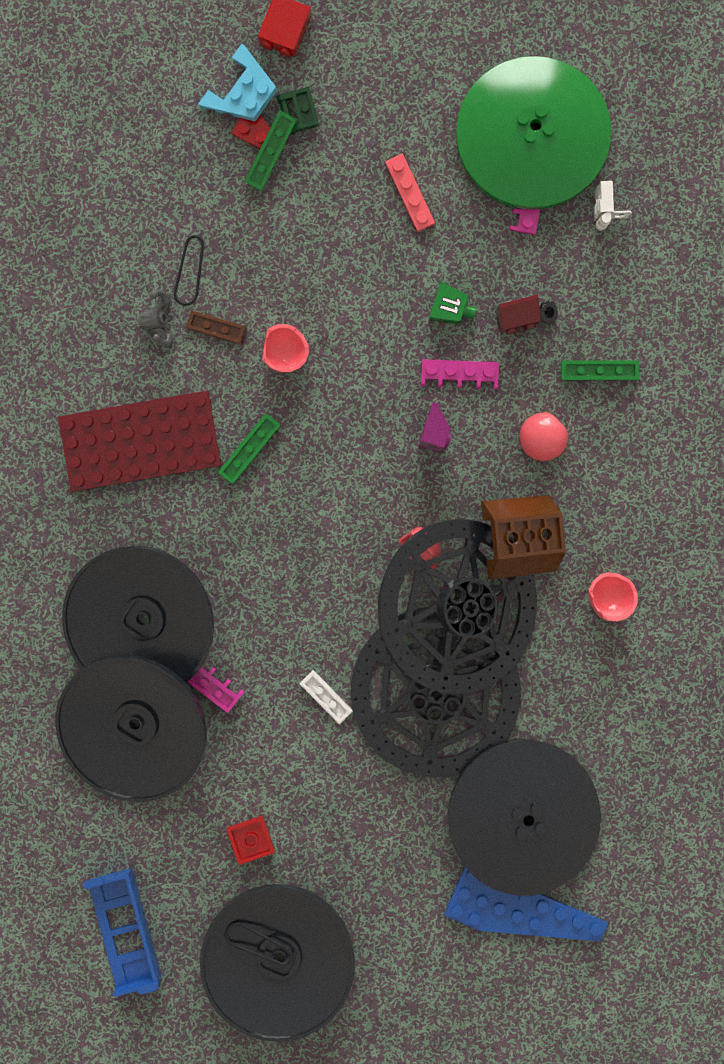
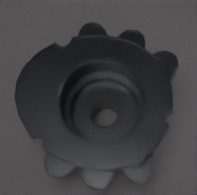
M554 301L542 302L539 307L540 320L548 325L557 320V307Z

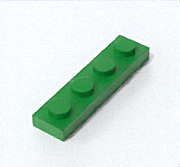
M279 110L244 182L260 191L263 190L297 119Z
M639 360L561 361V381L639 380Z
M265 413L218 473L234 485L281 425Z

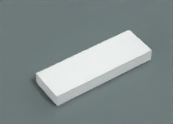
M314 670L299 683L339 725L353 712Z

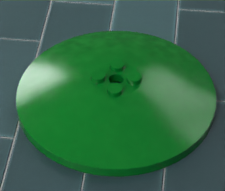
M537 56L521 57L495 66L481 76L471 87L459 111L456 129L457 148L465 171L485 194L502 204L515 208L530 210L546 209L561 205L575 198L597 177L609 152L611 121L601 93L582 72L565 62L552 58ZM538 123L541 128L537 131L532 130L530 124Z

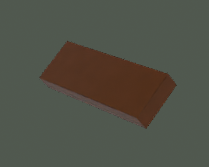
M193 310L190 312L186 326L188 330L242 345L247 328L244 325Z

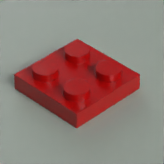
M263 815L226 828L238 865L275 853V848Z

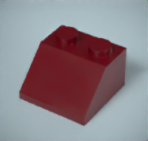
M538 294L498 305L496 316L501 333L506 332V335L517 333V329L525 328V330L536 328V324L541 321Z

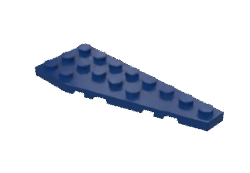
M465 866L444 912V916L479 931L601 941L608 925L604 920L544 894L519 896L492 889L475 878Z

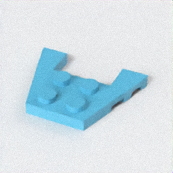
M241 44L232 56V59L246 69L224 100L208 90L198 105L205 110L211 109L217 113L222 114L224 112L232 114L234 117L256 121L278 90L245 45Z

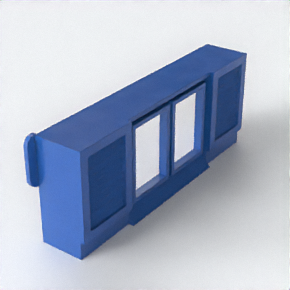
M130 868L85 881L83 887L84 889H90L116 985L113 997L136 991L139 994L156 991L162 976L133 869ZM132 904L137 923L111 929L106 910ZM139 929L144 948L118 955L113 936Z

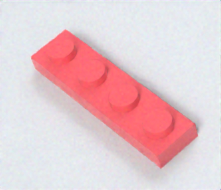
M403 153L385 161L417 232L435 225V221Z

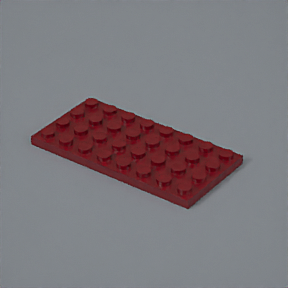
M208 390L58 417L71 492L222 466Z

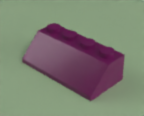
M433 402L429 409L418 447L440 453L449 446L452 434L449 433L450 427L436 402Z

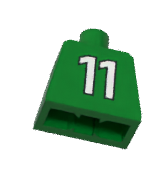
M440 282L429 320L460 324L462 316L473 319L477 308L466 305L468 300L467 294L444 282Z

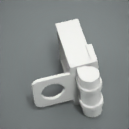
M601 181L595 189L596 204L594 206V221L597 220L596 229L599 231L604 230L611 222V219L628 218L632 214L631 211H614L613 181Z

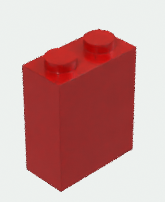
M272 0L258 34L261 46L267 50L275 49L285 57H295L312 15L311 6L295 0Z

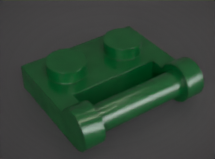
M310 87L279 94L276 97L281 110L290 116L288 101L293 100L299 123L294 125L290 135L319 127Z

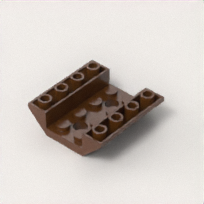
M550 495L481 501L483 521L491 520L494 559L486 560L488 579L555 572L558 570L566 552L561 511ZM544 529L548 532L546 540L542 536ZM510 533H513L515 537L513 543H510L508 539Z

